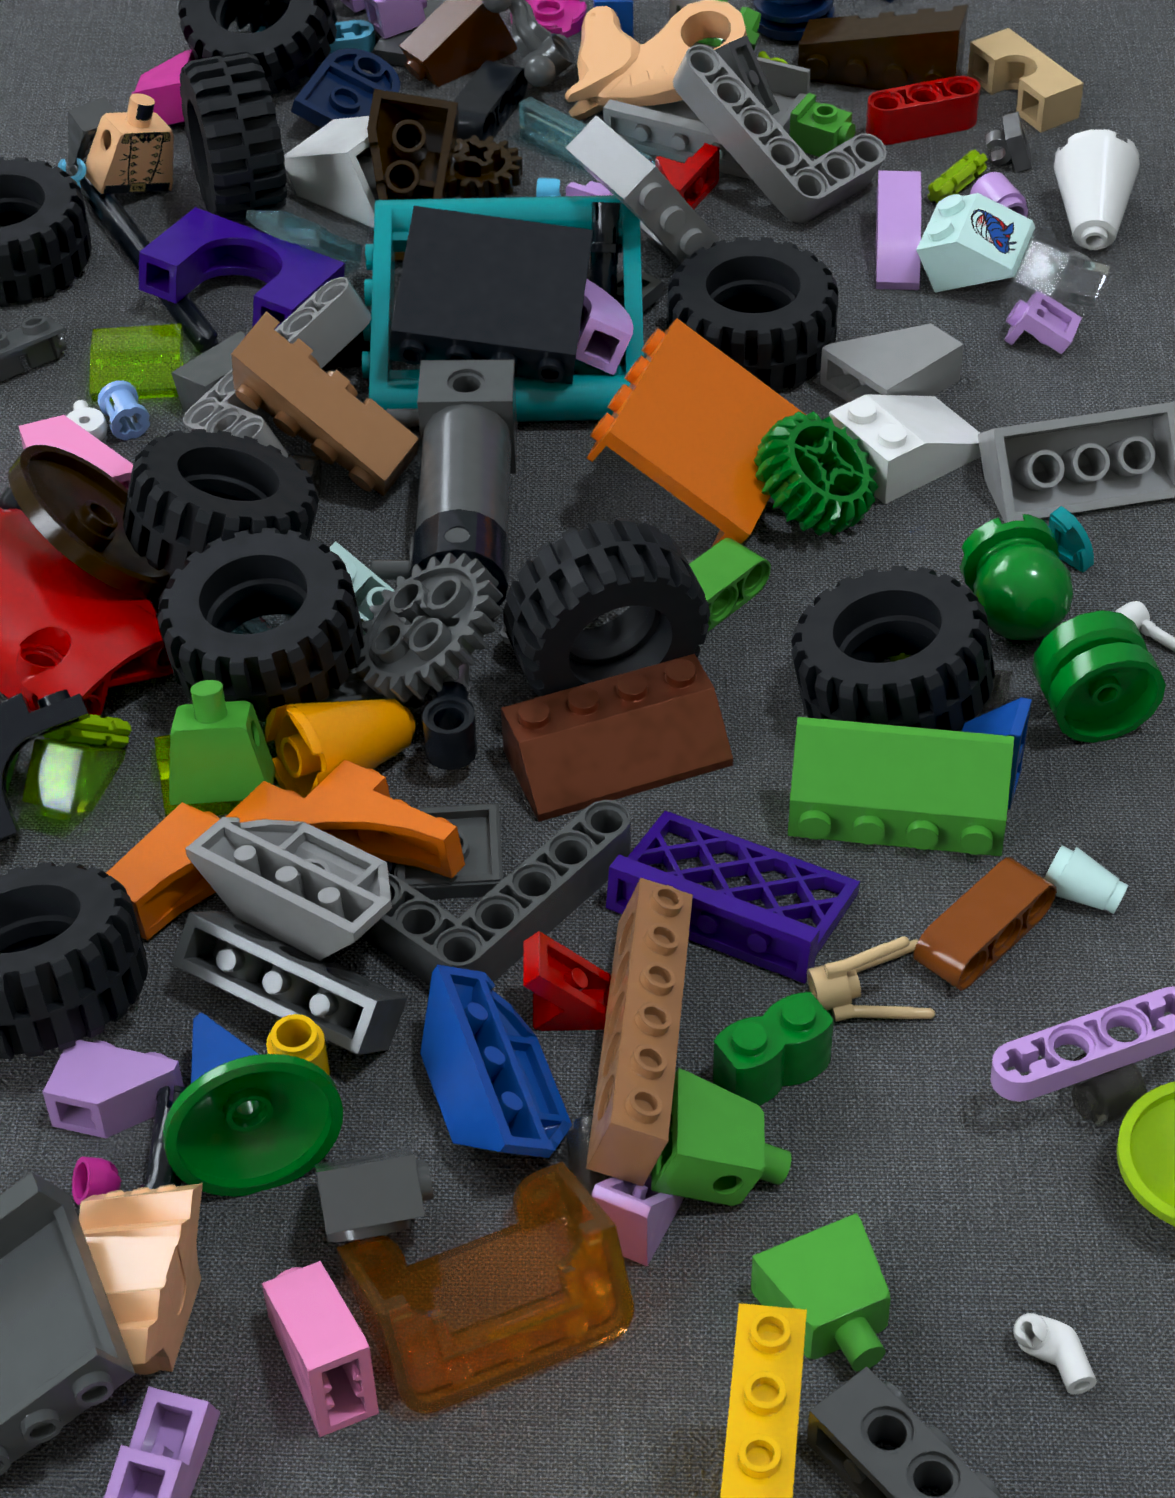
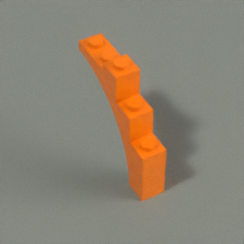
M343 760L305 798H302L292 790H284L263 781L226 816L239 818L240 823L262 819L305 822L384 861L419 867L451 879L465 866L457 826L442 817H434L415 809L400 799L390 798L389 786L385 776H382L374 769H366L347 760ZM182 802L106 872V874L112 876L126 888L142 938L150 939L179 914L216 893L189 860L185 850L187 846L220 820L214 813L210 811L203 812Z

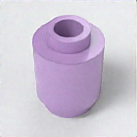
M990 172L983 175L975 182L970 191V194L979 193L1025 217L1028 215L1026 199L1000 172Z

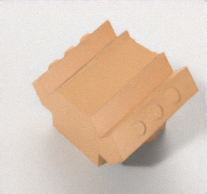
M203 1183L183 1186L169 1184L155 1189L142 1187L127 1192L115 1190L107 1192V1194L91 1195L80 1202L79 1222L136 1374L148 1375L160 1370L173 1372L201 1282L196 1242Z

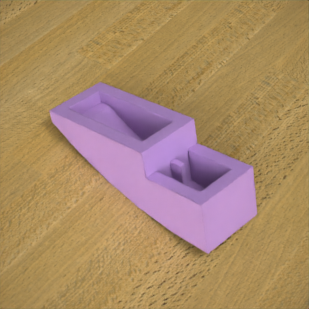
M878 170L875 237L876 289L919 290L920 258L916 249L921 241V171Z
M148 1387L129 1447L123 1445L120 1447L104 1498H190L221 1412L208 1401Z

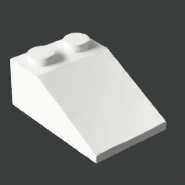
M865 394L829 412L834 426L837 428L846 426V434L852 439H859L858 447L860 450L870 454L867 464L877 470L873 480L879 486L874 496L883 504H887L981 457L978 434L980 432L935 396Z

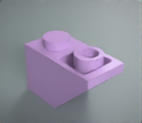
M79 1039L75 1041V1046L63 1050L43 1090V1096L52 1127L108 1138L155 1117L156 1096L160 1088L169 1086V1100L173 1101L174 1086L184 1087L178 1060L169 1059L167 1056L156 1052L141 1053L118 1048L105 1041L90 1042Z

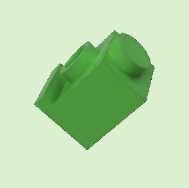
M808 93L790 113L789 135L804 153L820 157L855 135L856 127L852 123V112L838 109L831 104L816 102L815 94Z

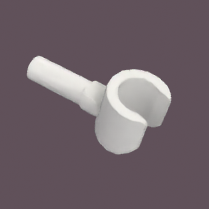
M1132 601L1115 611L1124 614L1134 621L1138 630L1145 636L1153 638L1175 652V637L1155 626L1156 624L1150 621L1149 612L1143 603Z

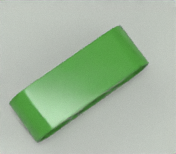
M725 538L719 541L689 564L709 604L708 632L755 597L763 589L770 576V562L732 538Z

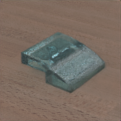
M247 210L246 219L250 223L275 238L336 260L361 263L362 245L329 233L327 228L286 211Z

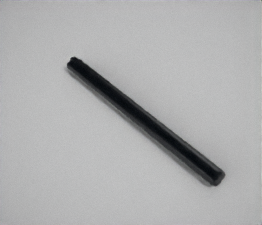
M73 164L70 168L72 176L78 172L77 164ZM84 176L80 180L81 193L139 270V252L150 244L116 197L113 194H100ZM188 294L176 304L158 297L200 353H204L219 344L216 339L218 336L217 332Z

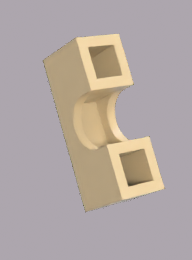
M1010 28L970 42L967 76L976 79L980 86L991 95L1003 90H1018L1016 112H1019L1020 117L1040 133L1079 118L1084 83Z

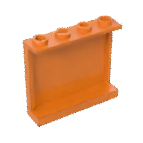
M676 318L665 332L657 328L644 344L641 351L647 357L640 356L624 378L631 384L629 387L623 384L607 407L613 411L612 416L606 413L592 431L590 437L596 440L589 452L587 459L593 462L606 446L719 528L720 531L711 547L725 538H732L742 544L751 535L770 498V495L761 493L765 483L755 477L759 469L754 462V458L759 450L757 446L761 443L762 437L777 421L782 420L786 416L794 415L798 411L803 412Z

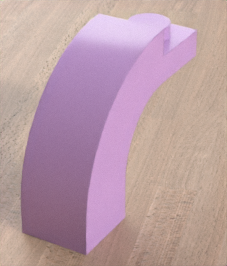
M587 279L576 359L614 375L632 337L633 322L627 311L617 300Z

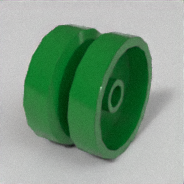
M1101 610L1080 614L1061 623L1044 637L1034 653L1032 671L1062 733L1075 741L1096 743L1125 735L1137 729L1152 717L1163 701L1166 684L1152 654L1148 652L1135 622L1122 613Z

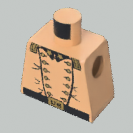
M138 93L130 95L127 112L106 113L101 117L85 163L87 168L85 176L100 194L172 190L174 135L172 129L157 113L153 112L155 101L152 97Z

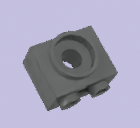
M409 1147L314 1164L327 1242L359 1240L412 1227L411 1219L425 1217L423 1201L434 1199L428 1163H425L424 1159L416 1160L415 1154Z

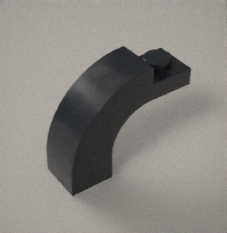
M67 689L55 692L37 700L40 709L32 712L22 693L0 703V842L21 835L8 800L6 788L7 775L13 759L32 740L90 718L81 694L70 697Z

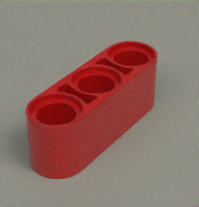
M953 76L873 92L869 95L867 103L866 134L876 136L884 145H892L971 129L977 123L980 83L969 76Z

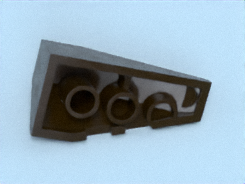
M374 89L367 132L378 200L445 199L459 125L458 102ZM395 252V262L403 263L405 252Z

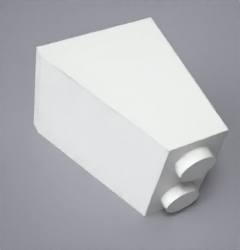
M369 116L333 119L284 155L285 170L297 196L374 228L375 200H378L367 132Z

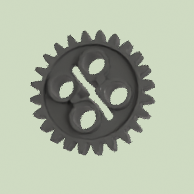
M448 553L441 563L433 556L430 558L425 570H422L418 564L414 565L412 577L406 580L404 577L398 576L397 588L394 591L383 590L381 592L385 599L382 605L370 606L369 610L374 614L372 620L362 622V627L366 634L363 635V643L360 646L361 654L357 662L359 667L356 669V672L379 696L382 694L387 699H394L397 696L403 703L409 700L412 693L420 700L424 699L429 686L440 692L443 687L444 678L450 676L452 679L458 680V668L463 663L470 666L475 664V660L471 655L474 650H482L488 647V644L482 638L485 634L497 630L498 627L490 619L502 613V609L496 604L503 597V594L496 588L499 582L478 559L471 560L464 553L458 559L452 553Z

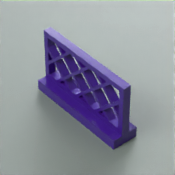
M664 811L629 856L618 855L609 866L606 908L623 914L640 878L672 886L677 890L693 895L688 940L805 984L807 982V969L815 966L817 954L858 895L860 881ZM670 832L687 838L690 842L667 846L664 837ZM728 853L736 856L738 860L716 864L712 855ZM699 857L703 866L680 870L676 861ZM663 863L667 872L649 865ZM774 870L785 874L787 879L765 882L761 872ZM747 875L752 885L729 888L725 878ZM712 881L716 890L697 883ZM826 889L839 895L834 898L815 900L810 891ZM797 893L802 903L779 907L774 897ZM761 899L766 909L748 903L747 901ZM811 918L816 928L796 920Z

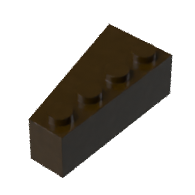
M968 5L954 6L953 10L935 12V8L918 9L917 14L906 15L884 12L879 13L878 17L863 19L859 15L810 19L799 43L798 66L810 69V81L874 90H884L947 77L961 76Z

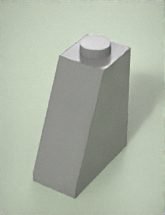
M931 323L831 343L822 347L820 384L848 403L865 394L934 396L960 380L964 344Z

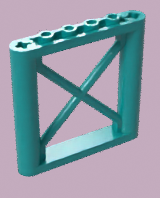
M614 195L375 200L374 243L366 244L365 247L366 270L373 271L372 279L364 280L365 306H372L371 320L363 329L364 342H370V351H362L363 379H369V398L374 400L384 410L418 408L420 368L416 370H392V360H390L391 326L394 316L395 252H405L414 206L592 230V202L621 203L618 233L619 244H622L624 309L633 322V334L625 350V365L618 366L615 374L612 375L576 359L574 371L578 375H574L573 384L547 383L542 380L515 377L517 422L601 420L606 413L612 416L613 411L607 407L623 384L629 387L631 383L624 378L640 356L644 357V353L641 351L644 346L640 220Z

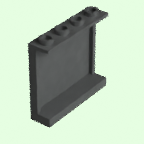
M33 1172L0 1195V1476L9 1469L13 1462L38 1444L49 1441L57 1436L63 1426L91 1406L98 1405L107 1400L116 1388L136 1375L69 1193Z

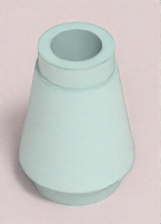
M1063 845L1058 850L1044 878L1057 887V897L1100 910H1106L1112 914L1117 910L1129 886L1078 847L1072 851Z

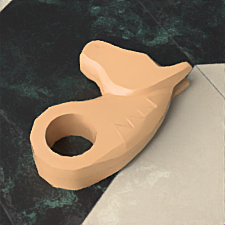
M702 0L690 3L677 12L652 39L644 44H640L622 31L620 20L613 9L608 6L592 8L587 12L582 23L581 43L577 61L579 82L574 84L565 93L568 103L578 101L569 110L571 117L575 121L588 118L602 111L610 99L640 107L683 100L674 88L673 79L687 50L696 42L705 38L715 37L726 40L722 45L713 49L715 50L729 42L746 36L747 32L742 13L724 1Z

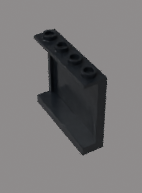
M414 206L391 326L390 360L412 365L420 364L421 360H514L515 377L542 380L547 383L573 384L593 230Z

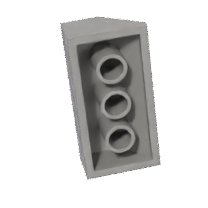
M1175 401L993 428L978 434L984 480L1004 523L1024 521L1022 514H1029L1037 518L1050 517V514L1060 506L1067 509L1070 513H1078L1175 498Z

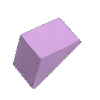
M650 1175L643 1186L614 1177L595 1184L591 1195L593 1245L648 1266L684 1197L651 1190L652 1176Z

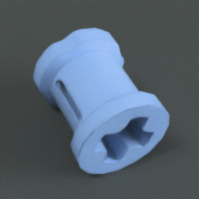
M124 380L114 381L103 387L98 394L97 402L101 412L110 417V429L113 435L121 440H129L143 435L149 428L150 422L147 409L138 404L139 396L137 390L130 382ZM110 398L113 399V401H114V403H115L114 406L112 405V403H111V401H110ZM134 414H135V416H136V418H137V420H138L137 423L135 422V420H134V418H133V415H134Z

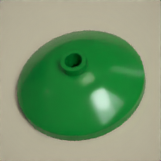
M258 1054L237 1058L209 1070L179 1095L168 1112L163 1128L165 1153L172 1170L186 1184L203 1183L202 1192L213 1195L247 1196L289 1184L314 1168V1164H318L328 1154L339 1136L343 1123V1105L336 1085L323 1069L307 1060L280 1054Z

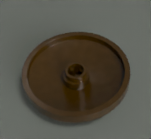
M32 445L23 450L11 465L8 479L18 505L35 528L65 557L105 584L139 597L153 598L161 596L165 588L168 589L167 583L171 578L169 572L164 569L158 571L148 564L146 556L140 557L134 551L123 529L124 521L122 518L128 489L94 464L66 450L48 445Z

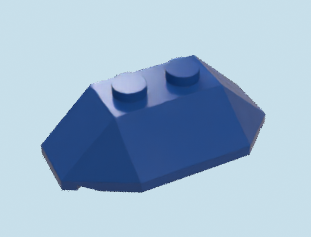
M437 965L432 971L420 1054L452 1143L502 1153L549 1158L571 1128L572 1123L537 1036L513 1006L492 990L495 984L485 972Z

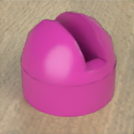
M97 1157L79 1158L72 1177V1194L76 1204L80 1205L82 1200L91 1195L107 1194L110 1191L120 1190L121 1178L118 1175V1169L111 1161Z

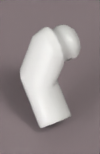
M1027 1313L1017 1319L1014 1324L1013 1334L1020 1348L1033 1357L1057 1366L1069 1394H1082L1096 1385L1097 1380L1077 1333L1071 1326L1035 1313Z

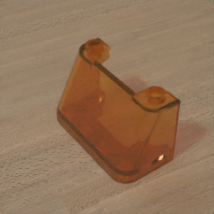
M563 1161L530 1174L517 1186L513 1197V1209L517 1224L407 1266L400 1247L388 1236L381 1235L359 1239L337 1247L345 1278L391 1380L405 1405L414 1412L428 1414L440 1411L611 1342L621 1336L630 1326L634 1316V1302L616 1224Z

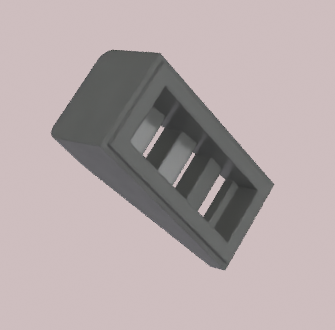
M101 97L68 110V166L70 168L73 164H77V158H80L82 161L87 160L101 117L106 113H116L106 97Z

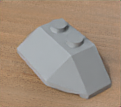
M222 817L185 848L189 860L236 918L319 961L356 942L392 909L387 862L305 822L262 819L240 823L239 818Z

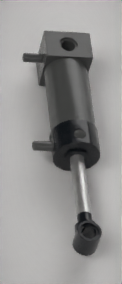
M421 360L418 408L386 409L390 415L405 427L420 428L422 455L416 531L414 537H411L410 560H373L370 563V570L382 580H397L398 576H402L407 580L412 577L413 566L416 564L422 570H425L430 558L433 556L441 563L448 553H452L457 559L464 553L471 560L478 559L499 582L496 588L503 594V597L496 604L500 606L506 598L508 589L510 474H516L518 431L514 360ZM464 663L458 668L459 679L454 680L450 676L444 678L442 690L437 692V698L433 699L424 708L422 714L426 757L432 765L440 769H461L469 765L477 754L475 710L473 704L467 699L469 665Z

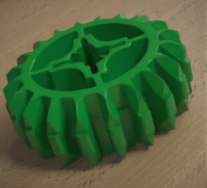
M798 411L794 415L786 416L782 420L777 421L762 437L761 443L757 446L759 449L758 454L754 458V462L759 467L755 477L765 483L761 493L770 495L773 498L774 504L772 509L781 508L786 513V522L795 519L798 521L802 532L812 528L818 536L826 532L835 536L851 526L854 527L864 517L863 515L871 509V505L875 502L874 493L879 486L873 480V477L877 470L867 464L870 454L860 450L858 447L859 439H852L846 434V426L837 428L834 426L830 416L821 420L814 411L808 415Z

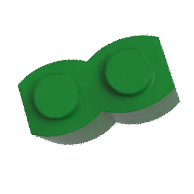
M803 992L782 998L770 1006L763 1016L749 1017L732 1023L723 1029L714 1040L713 1084L761 1106L773 1099L783 1086L798 1085L814 1079L831 1062L834 1019L811 992Z

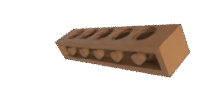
M640 878L618 922L586 1169L640 1186L645 1184L669 1139L693 898L692 894L644 878Z

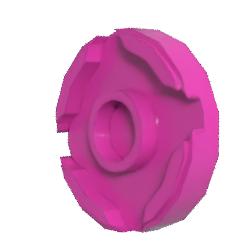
M526 0L531 6L537 22L552 34H561L568 38L582 30V23L587 14L585 1Z

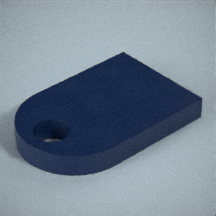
M340 49L332 52L325 58L294 99L291 112L321 128L333 119L370 116L374 89L399 93L400 80L394 68L381 57L360 49ZM363 70H368L373 74L366 73Z

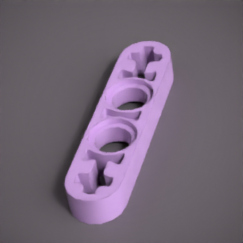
M1175 987L1161 988L1001 1045L994 1052L990 1081L993 1089L1001 1097L1011 1101L1031 1100L1174 1049ZM1166 1012H1170V1013H1171V1014H1169V1015L1164 1016V1013H1166ZM1123 1026L1134 1030L1139 1037L1131 1042H1119L1113 1039L1107 1031L1113 1027ZM1061 1045H1075L1086 1052V1057L1076 1061L1065 1060L1055 1052V1049ZM1015 1067L1016 1070L1008 1071V1068ZM1028 1071V1075L1021 1076L1020 1073Z

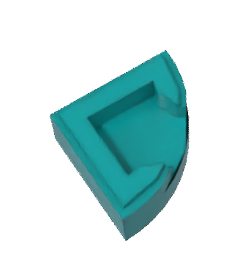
M1060 506L1050 514L1049 528L1052 530L1058 543L1059 559L1083 573L1094 565V552L1091 541L1076 517Z

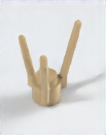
M903 936L844 960L807 969L810 992L826 1011L832 1010L835 1022L850 1018L932 1019L935 1016V1011L932 1008L852 1005V999L861 997V986L857 973L914 952L918 939L909 941L907 937Z

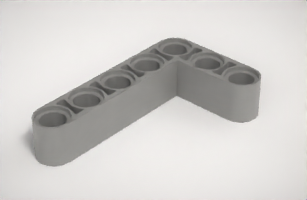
M697 44L691 46L687 50L674 76L673 85L679 96L788 220L795 223L808 222L865 188L885 160L887 152L883 142L874 135L862 133L811 161L721 56L706 45Z
M339 277L321 286L275 330L291 344H294L298 338L314 350L311 355L317 360L322 369L365 329L371 320V313L349 280L345 277ZM232 369L194 403L183 417V423L190 432L192 429H205L206 432L217 433L220 430L232 432V436L241 438L248 436L257 439L259 444L264 446L272 445L280 449L282 455L288 457L287 451L265 422L271 415L260 407L257 410L251 409L236 396Z

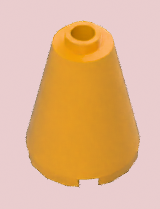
M396 699L284 704L273 708L267 716L265 740L266 743L275 741L277 757L272 758L275 766V777L280 788L292 790L302 798H305L343 760L350 761L366 769H375L408 748L412 742V735L415 733L416 726L411 711Z

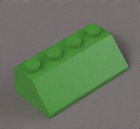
M798 717L790 791L788 836L855 842L867 845L908 847L920 850L960 852L973 855L1002 856L1014 736Z

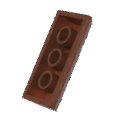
M695 654L501 708L503 751L538 822L585 809L596 801L616 800L733 766V755L715 688Z

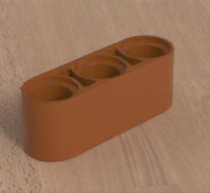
M1004 858L928 926L915 946L914 960L960 991L967 989L1041 921L1055 899L1057 887L1013 858Z

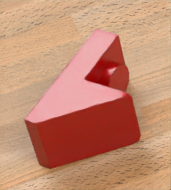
M704 143L692 157L687 158L685 163L661 156L655 158V166L693 210L719 183L720 147Z
M540 931L523 941V986L533 992L534 1029L539 1031L604 1030L611 975Z

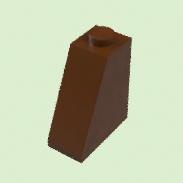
M445 0L399 45L408 60L405 62L408 71L417 80L422 81L425 78L437 87L479 69L486 60L495 62L514 53L518 49L500 14L486 9L482 0Z

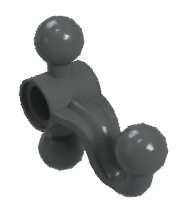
M482 0L485 8L490 12L502 13L510 8L513 38L522 57L524 75L531 85L544 87L550 84L553 79L575 62L570 40L564 35L552 34L540 25L526 0Z

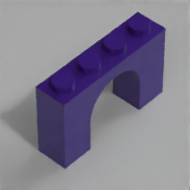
M196 207L139 252V290L175 304L200 283L217 276L243 275L266 282L267 284L254 295L252 328L266 311L280 322L277 325L278 327L321 286L332 279L344 277L345 274L344 262Z

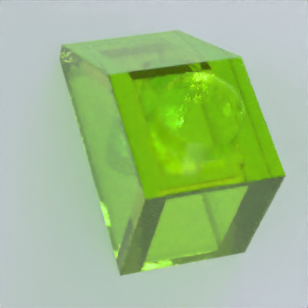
M35 739L22 801L41 806L40 815L60 820H71L72 813L92 812L123 763L126 750L106 745L66 741V739Z

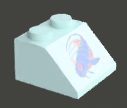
M979 193L966 196L954 194L938 202L916 251L935 293L1015 277L1035 230L1033 220Z

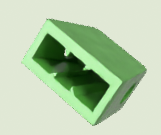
M204 680L194 684L190 689L193 704H183L177 707L171 728L170 805H180L182 802L185 804L243 801L263 781L273 785L275 766L253 704L248 701L225 702L223 685L219 681Z
M678 1068L674 1079L669 1139L652 1169L651 1190L669 1195L735 1206L743 1202L759 1179L781 1185L790 1170L791 1152L765 1143L764 1112L760 1106L699 1076Z
M857 1213L752 1256L751 1291L761 1305L807 1310L804 1355L807 1358L816 1360L841 1349L854 1371H861L866 1366L868 1368L873 1367L884 1357L886 1350L876 1334L882 1332L888 1326L891 1297L862 1221Z

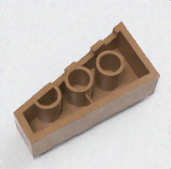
M266 311L231 353L233 385L236 390V396L251 409L257 410L260 407L273 416V422L285 434L291 437H295L298 434L312 444V451L328 464L337 462L349 471L348 475L351 480L360 488L369 492L374 489L384 496L417 455L419 438L371 398H367L363 403L356 398L358 392L349 379L337 369L335 372L328 371L327 373L322 370L317 360L311 355L314 350L299 338L294 344L286 340L275 330L280 322Z

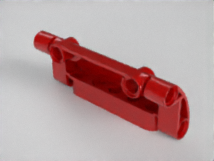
M0 507V692L11 698L22 693L27 700L30 711L40 709L37 700L67 689L70 697L81 694L89 714L101 716L108 687L163 677L173 673L160 633L155 609L146 597L125 593L96 579L58 551L35 528L22 510L17 508L3 510Z

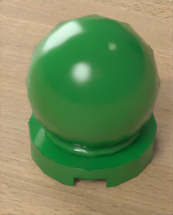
M1022 514L1024 521H1011L1002 524L998 517L975 529L962 545L964 556L961 565H959L965 584L978 597L979 603L984 606L988 627L994 634L1011 640L1032 642L1052 632L1070 612L1073 597L1071 574L1059 559L1058 543L1052 530L1044 520L1029 514Z

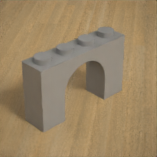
M597 115L566 147L590 175L609 190L640 220V230L678 265L686 258L690 259V256L696 250L702 247L709 249L714 242L721 241L659 169Z

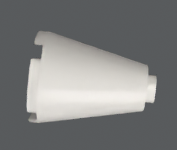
M1090 129L1076 133L1068 138L1067 145L1061 150L1059 147L1055 153L1054 171L1074 241L1079 246L1089 250L1106 248L1115 241L1139 171V152L1135 144L1130 139L1126 143L1116 138V132Z

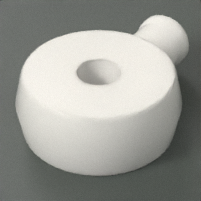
M84 400L76 401L73 404L74 411L70 412L67 417L102 441L107 435L108 425L103 413L98 409L88 407V403Z

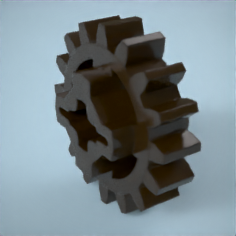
M476 135L465 140L456 139L446 189L447 198L450 199L457 195L461 198H500L499 193L501 192L511 195L513 193V186H520L521 176H523L522 157L518 156V149L516 147L508 148V141L506 140L496 143L493 136H489L485 141H479Z

